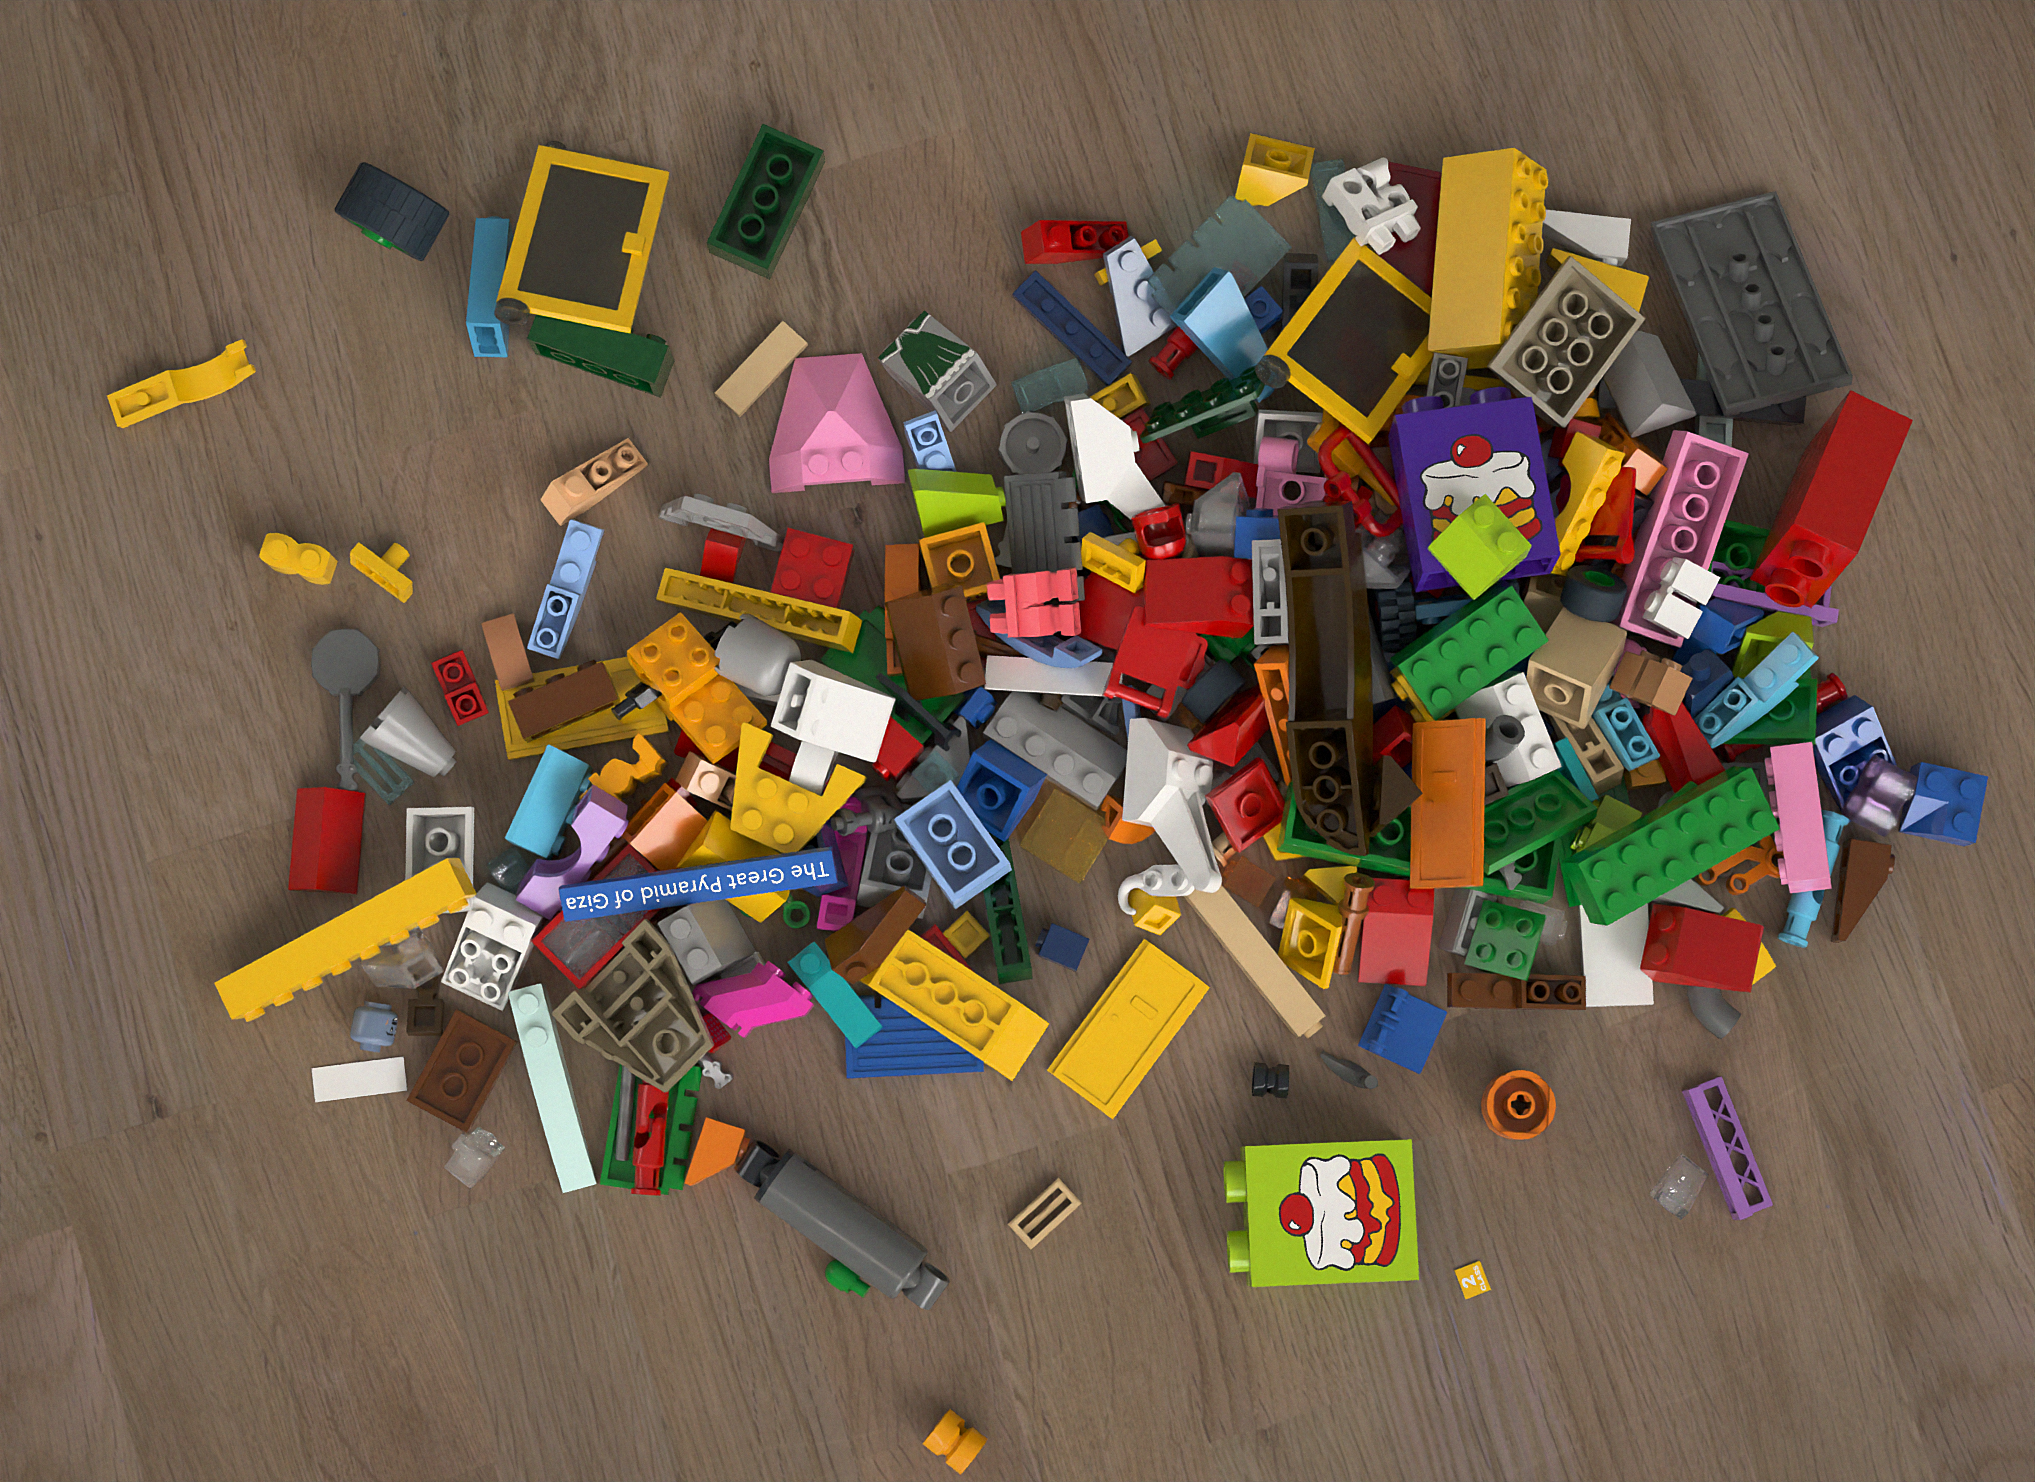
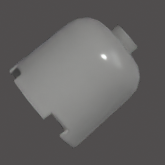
M742 614L739 617L741 622L737 627L728 626L719 641L715 656L720 658L719 666L715 667V671L719 675L760 695H779L790 662L801 661L799 646L789 636L751 614Z

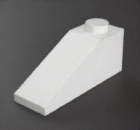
M1546 210L1542 234L1575 255L1617 267L1622 266L1628 256L1631 219Z

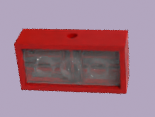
M628 844L592 881L658 871L633 846ZM668 907L567 922L564 920L562 910L531 942L578 989L586 988L625 948L622 942L644 919H648L652 924Z

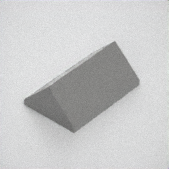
M1637 330L1602 377L1631 438L1696 416V411L1659 337Z

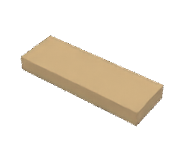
M782 321L715 392V396L740 418L808 346L807 342Z

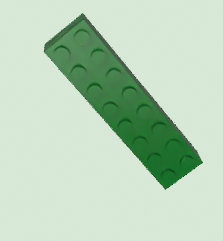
M1291 781L1287 788L1277 851L1410 877L1411 805L1377 835L1369 838L1368 855H1353L1326 844L1327 840L1315 829L1308 827L1297 807L1293 782ZM1562 836L1515 861L1514 872L1520 873L1522 879L1513 890L1507 889L1505 878L1499 870L1489 875L1483 871V886L1460 888L1544 904L1553 897Z

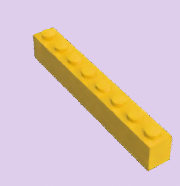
M446 858L218 980L214 984L231 1020L245 1018L246 1022L252 1021L264 1015L265 1011L263 1008L272 1003L277 1007L294 999L293 992L301 988L304 991H308L323 983L321 977L329 973L335 976L352 968L351 961L359 957L362 960H366L381 952L379 948L381 945L389 941L391 945H394L409 938L410 934L408 931L417 926L420 929H424L439 921L438 915L448 910L452 914L462 910L469 905L467 900L477 895L460 858Z

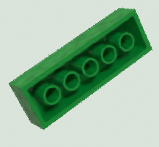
M1733 766L1563 860L1562 864L1590 923L1608 926L1780 828L1752 767Z

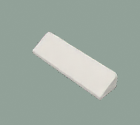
M987 655L986 684L984 689L1102 696L1113 663L1088 662L1077 668H1059L1037 662L1031 658ZM1122 673L1119 681L1120 684H1122Z

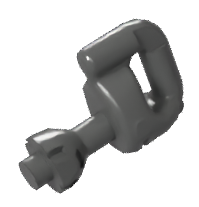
M877 785L860 788L856 791V798L861 803V813H855L845 808L839 809L830 822L834 831L837 830L843 836L852 834L859 826L865 825L868 831L876 834L896 828L894 819L905 812L896 793L891 788Z

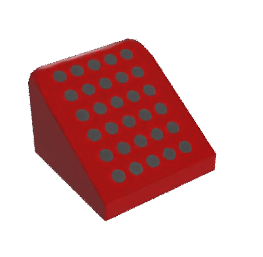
M709 1013L702 1018L714 1042V1046L708 1053L714 1054L731 1040V1035L712 1013Z

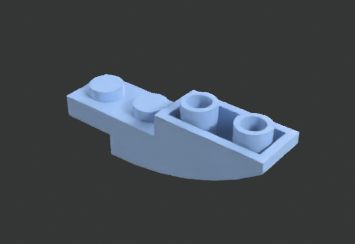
M570 519L550 584H547L527 649L557 659L561 658L597 562L595 558L604 529Z

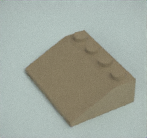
M1568 256L1487 367L1518 398L1532 396L1535 414L1551 426L1565 428L1646 318L1573 257Z

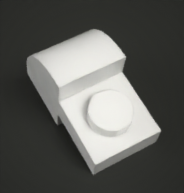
M802 741L789 782L821 796L839 752Z

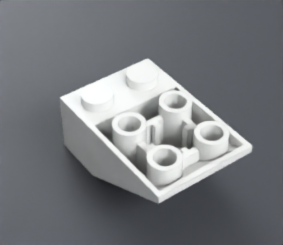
M814 660L790 662L771 727L799 740L870 762H876L895 698Z
M487 882L478 891L477 895L473 897V911H468L441 982L503 1011L509 1000L508 992L513 991L535 946L531 940L541 932L546 918L516 901V895Z

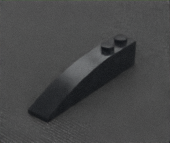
M1601 378L1598 382L1597 391L1598 407L1617 409L1603 378ZM1680 379L1696 411V416L1694 417L1729 418L1735 421L1787 426L1804 424L1806 395L1802 398L1775 405L1771 404V406L1725 417L1709 381Z

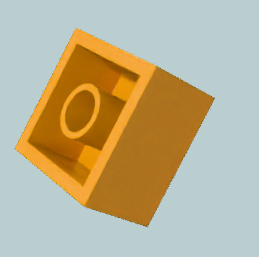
M985 522L919 539L920 550L931 588L945 583L962 585L965 600L968 603L988 597L987 583L1000 579Z

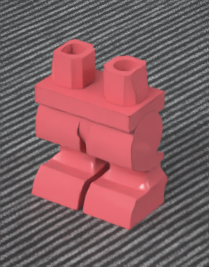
M1076 567L1060 569L1056 572L1045 570L1008 574L1003 576L1002 579L987 583L989 600L1005 599L1006 612L990 614L991 632L1008 633V638L1048 636L1058 631H1061V635L1075 636L1081 633L1079 602L1062 603L1055 606L1052 604L1044 605V602L1051 601L1053 598H1059V601H1073L1079 598Z

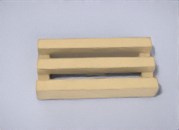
M1057 1178L1011 1220L1008 1225L1032 1249L1072 1213L1081 1202L1060 1178ZM1059 1188L1062 1193L1029 1224L1021 1229L1018 1224L1051 1193ZM1068 1198L1072 1203L1031 1240L1027 1234Z

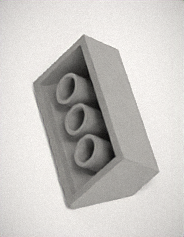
M1012 691L983 732V738L988 741L992 739L1047 774V780L1097 811L1105 796L1110 792L1126 767L1127 750L1063 708L1059 707L1058 711L1055 712L1039 704L1041 699L1040 693Z

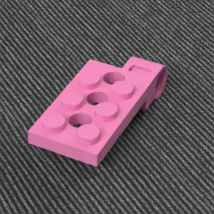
M1263 436L1258 456L1256 508L1274 509L1273 515L1278 516L1277 509L1303 502L1319 501L1326 495L1323 485L1328 478L1296 474L1299 456L1298 440ZM1290 481H1296L1301 487V494L1294 501L1287 499L1284 494V487Z

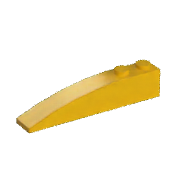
M665 568L656 597L657 601L721 620L733 621L736 624L741 622L739 617L742 614H751L790 638L851 653L854 652L862 620L849 611L670 568Z

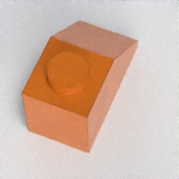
M706 1117L684 1184L693 1186L736 1164L738 1158L743 1156L750 1145L751 1139L746 1138L748 1130Z

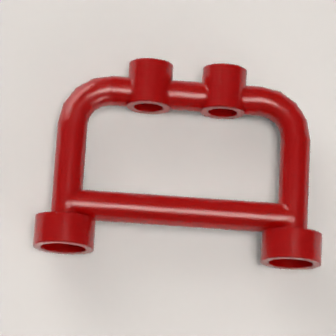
M1353 406L1365 417H1368V415L1362 408L1358 406ZM1339 421V426L1322 442L1318 450L1319 465L1328 478L1323 485L1324 491L1332 498L1341 496L1344 501H1352L1355 526L1361 523L1370 534L1376 537H1387L1394 533L1403 523L1396 482L1369 445ZM1344 439L1349 441L1398 508L1383 524L1378 523L1372 516V507L1369 501L1358 497L1352 489V480L1349 474L1343 470H1338L1332 460L1333 450Z

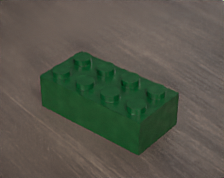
M762 124L706 242L709 253L770 280L825 164L824 150Z
M536 314L527 337L533 351L539 356L659 398L662 396L674 364L671 350L668 345H665L666 340L653 334H647L646 338L634 334L633 328L631 333H625Z

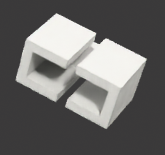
M1673 557L1672 561L1667 562L1661 571L1660 589L1653 591L1647 598L1644 605L1646 611L1642 618L1676 636L1689 639L1703 611L1673 596L1672 593L1674 591L1694 603L1698 601L1706 605L1720 577L1687 559Z

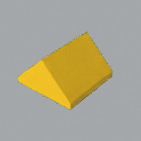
M1290 898L1278 951L1279 958L1286 966L1323 989L1329 988L1342 929V915L1339 913L1338 906L1300 898Z

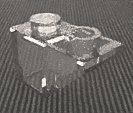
M419 926L409 931V938L394 945L388 943L380 948L381 952L366 960H359L360 965L376 987L415 989L444 972L434 947Z

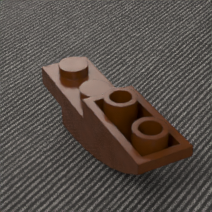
M1447 973V1008L1586 1010V976L1529 974L1528 980L1524 981L1501 974Z

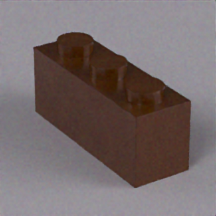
M595 660L585 662L577 667L578 672L566 677L564 673L557 674L546 679V685L534 690L531 686L513 694L515 698L509 700L508 704L521 735L527 743L616 706L621 702L603 661L600 663H596Z

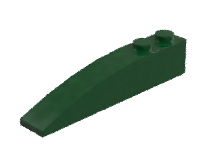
M988 832L1009 861L1012 869L983 890L998 982L1000 985L1033 979L1009 838L1004 842Z

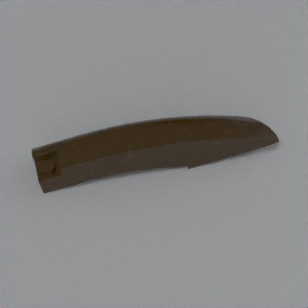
M1324 500L1281 507L1277 511L1288 610L1289 709L1286 729L1294 796L1305 823L1310 829H1315L1326 839V844L1348 854L1366 856L1369 852L1372 804L1373 687L1369 612L1361 532L1356 533L1352 501L1324 502Z

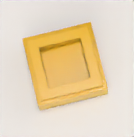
M968 911L943 932L949 942L965 959L990 937L989 933Z

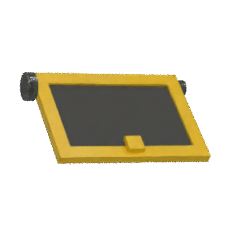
M549 141L546 146L538 145L494 311L495 317L507 325L522 326L527 323L529 314L532 313L631 333L670 172L566 151L565 145L559 141Z
M1354 237L1257 363L1255 368L1256 374L1265 385L1272 388H1281L1289 381L1369 444L1434 355L1428 352L1432 298L1379 257L1369 243L1360 246Z

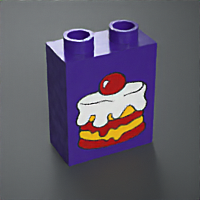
M1493 387L1473 393L1470 396L1471 405L1444 408L1441 397L1427 396L1404 403L1402 405L1403 414L1395 415L1388 439L1415 592L1460 586L1427 548L1459 514L1484 494L1492 500L1532 545L1527 557L1498 581L1501 579L1508 580L1544 575L1552 572L1561 553L1532 396L1512 399L1509 388Z

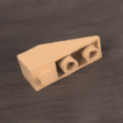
M627 438L553 480L542 496L541 501L557 523L562 526L569 522L570 519H574L589 510L647 467L648 463L630 439Z
M689 751L676 781L686 791L732 811L736 773L717 763L713 765L710 760Z

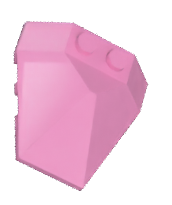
M862 353L795 358L769 457L771 493L805 491V485L870 480L872 486L905 483L903 449Z

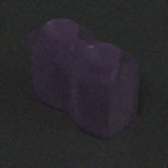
M1874 755L1863 769L1858 785L1848 796L1842 809V815L1885 837L1897 825L1901 807L1914 795L1918 777Z

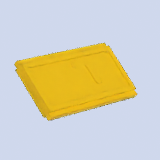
M627 657L605 660L603 663L607 667L622 702L627 698L625 694L641 681ZM579 665L532 673L534 682L505 691L501 690L499 681L495 680L508 760L544 754L547 745L563 751L635 738L638 732L643 736L669 732L667 716L654 701L643 709L635 708L621 718V720H618L612 713L611 708L527 743L521 735L508 701L514 699L513 694L521 689L532 686L536 690L545 686V680L554 675L564 673L566 677L578 672L577 667Z
M1144 939L1047 1071L1113 1120L1210 987Z

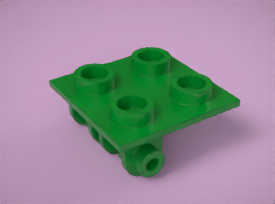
M1484 900L1464 964L1479 968L1480 971L1492 974L1494 972L1527 981L1547 916Z

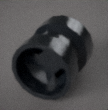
M1254 1062L1252 1096L1263 1097L1269 1092V1094H1273L1276 1098L1287 1099L1289 1065L1278 1064L1276 1067L1268 1068L1266 1063Z

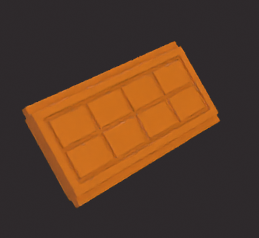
M1484 718L1413 723L1412 781L1423 794L1411 804L1410 888L1483 886L1486 719Z

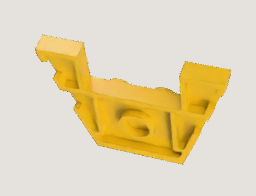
M743 722L730 829L782 853L801 851L822 829L831 816L847 802V799L856 789L860 788L867 777L837 764L822 796L817 795L760 769L759 766L773 735Z

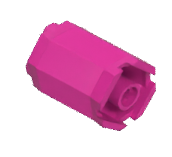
M767 961L765 965L758 962L751 973L699 984L692 991L695 1001L702 997L703 999L699 1004L731 1029L736 1031L740 1026L741 1030L738 1034L745 1039L753 1028L807 1016L814 1007V1004L810 1002L813 995L796 981L792 987L783 981L786 974L770 961Z

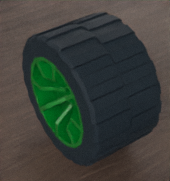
M366 162L359 164L334 208L338 215L362 229L361 233L388 249L394 247L418 261L425 259L450 215L445 207L428 196Z

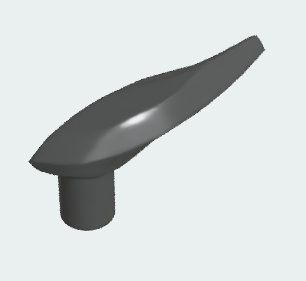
M1322 1051L1320 1054L1326 1065L1344 1081L1364 1089H1374L1378 1086L1377 1078L1361 1066L1351 1061L1338 1059L1325 1051Z

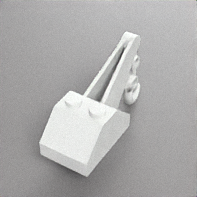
M1084 393L1064 396L1080 498L1086 503L1108 500L1130 519L1140 512L1166 506L1135 463L1134 452L1139 451L1136 431H1133L1130 426ZM1134 532L1111 535L1104 538L1115 545H1119L1126 538L1136 541ZM1186 534L1187 542H1186V546H1185L1184 550L1186 549L1187 544H1188V542H1189V539H1188L1187 534Z
M1147 718L1130 719L1122 820L1153 827L1178 864L1153 865L1140 874L1127 877L1122 882L1118 891V903L1121 909L1129 915L1136 914V909L1131 908L1128 904V895L1133 888H1139L1149 895L1158 897L1187 896L1194 889L1214 893L1220 888L1222 882L1202 805L1207 800L1205 795L1211 791L1213 760L1190 751L1187 744L1194 737L1190 729Z

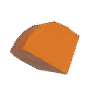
M1107 794L1101 810L1106 812V826L1103 825L1102 829L1108 839L1122 844H1134L1145 840L1155 832L1153 827L1123 821L1124 800Z

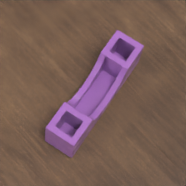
M592 785L573 813L571 826L580 838V847L572 855L564 859L553 861L536 859L519 882L515 900L549 920L553 918L558 910L562 911L559 887L561 885L587 881L591 873L590 868L594 862L600 863L605 858L610 848V845H608L614 836L619 838L627 828L629 823L626 820L628 805L597 786Z

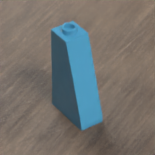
M497 216L476 218L466 317V326L474 357H508L510 303L500 301L496 303L512 245L513 233L510 219H502Z
M1214 267L1170 315V318L1229 380L1239 377L1249 367L1257 365L1261 368L1269 365L1272 373L1261 395L1254 399V401L1260 403L1261 400L1266 399L1273 393L1275 385L1281 379L1280 373L1274 361L1266 355L1264 356L1268 348L1233 275L1229 271Z

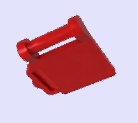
M1621 467L1606 492L1603 505L1597 510L1590 524L1591 527L1588 535L1619 536L1617 545H1586L1583 539L1575 554L1574 562H1582L1584 559H1614L1619 564H1629L1633 561L1635 554L1632 540L1636 485L1635 468ZM1565 474L1561 478V488L1555 499L1559 510L1558 516L1565 509L1570 498L1571 481L1569 474Z
M1140 606L1133 607L1102 696L1110 699L1114 696L1157 711V716L1166 719L1171 711L1177 687L1191 688L1195 683L1197 675L1204 669V654L1208 646L1207 640L1192 632L1144 627V608ZM1121 673L1165 689L1162 698L1120 684Z

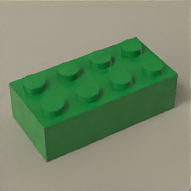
M1501 579L1475 600L1467 603L1392 656L1390 660L1404 677L1428 714L1436 721L1549 640L1513 586Z

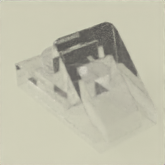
M1681 1153L1651 1190L1650 1196L1666 1210L1682 1220L1689 1213L1709 1174Z

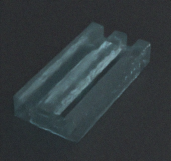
M359 739L353 745V756L358 752L393 791L388 794L354 757L353 764L357 766V772L388 805H391L398 796L405 792V789L411 787L415 782L388 754L372 747L403 780L398 785L363 748L366 743Z

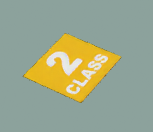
M1480 1261L1454 1270L1465 1299L1491 1290Z

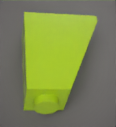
M926 469L908 470L917 513L925 538L985 522L986 526L1004 521L1001 507L1006 506L1002 486L995 487L992 475Z

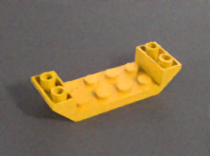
M909 929L880 967L859 980L1011 1081H1013L1049 1025L1047 1021L1022 1003Z

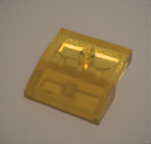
M1055 788L1019 846L1049 864L1051 868L1081 884L1108 840L1102 829L1103 825L1106 826L1105 819Z

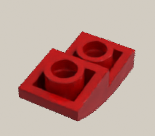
M463 649L431 662L457 726L489 713Z

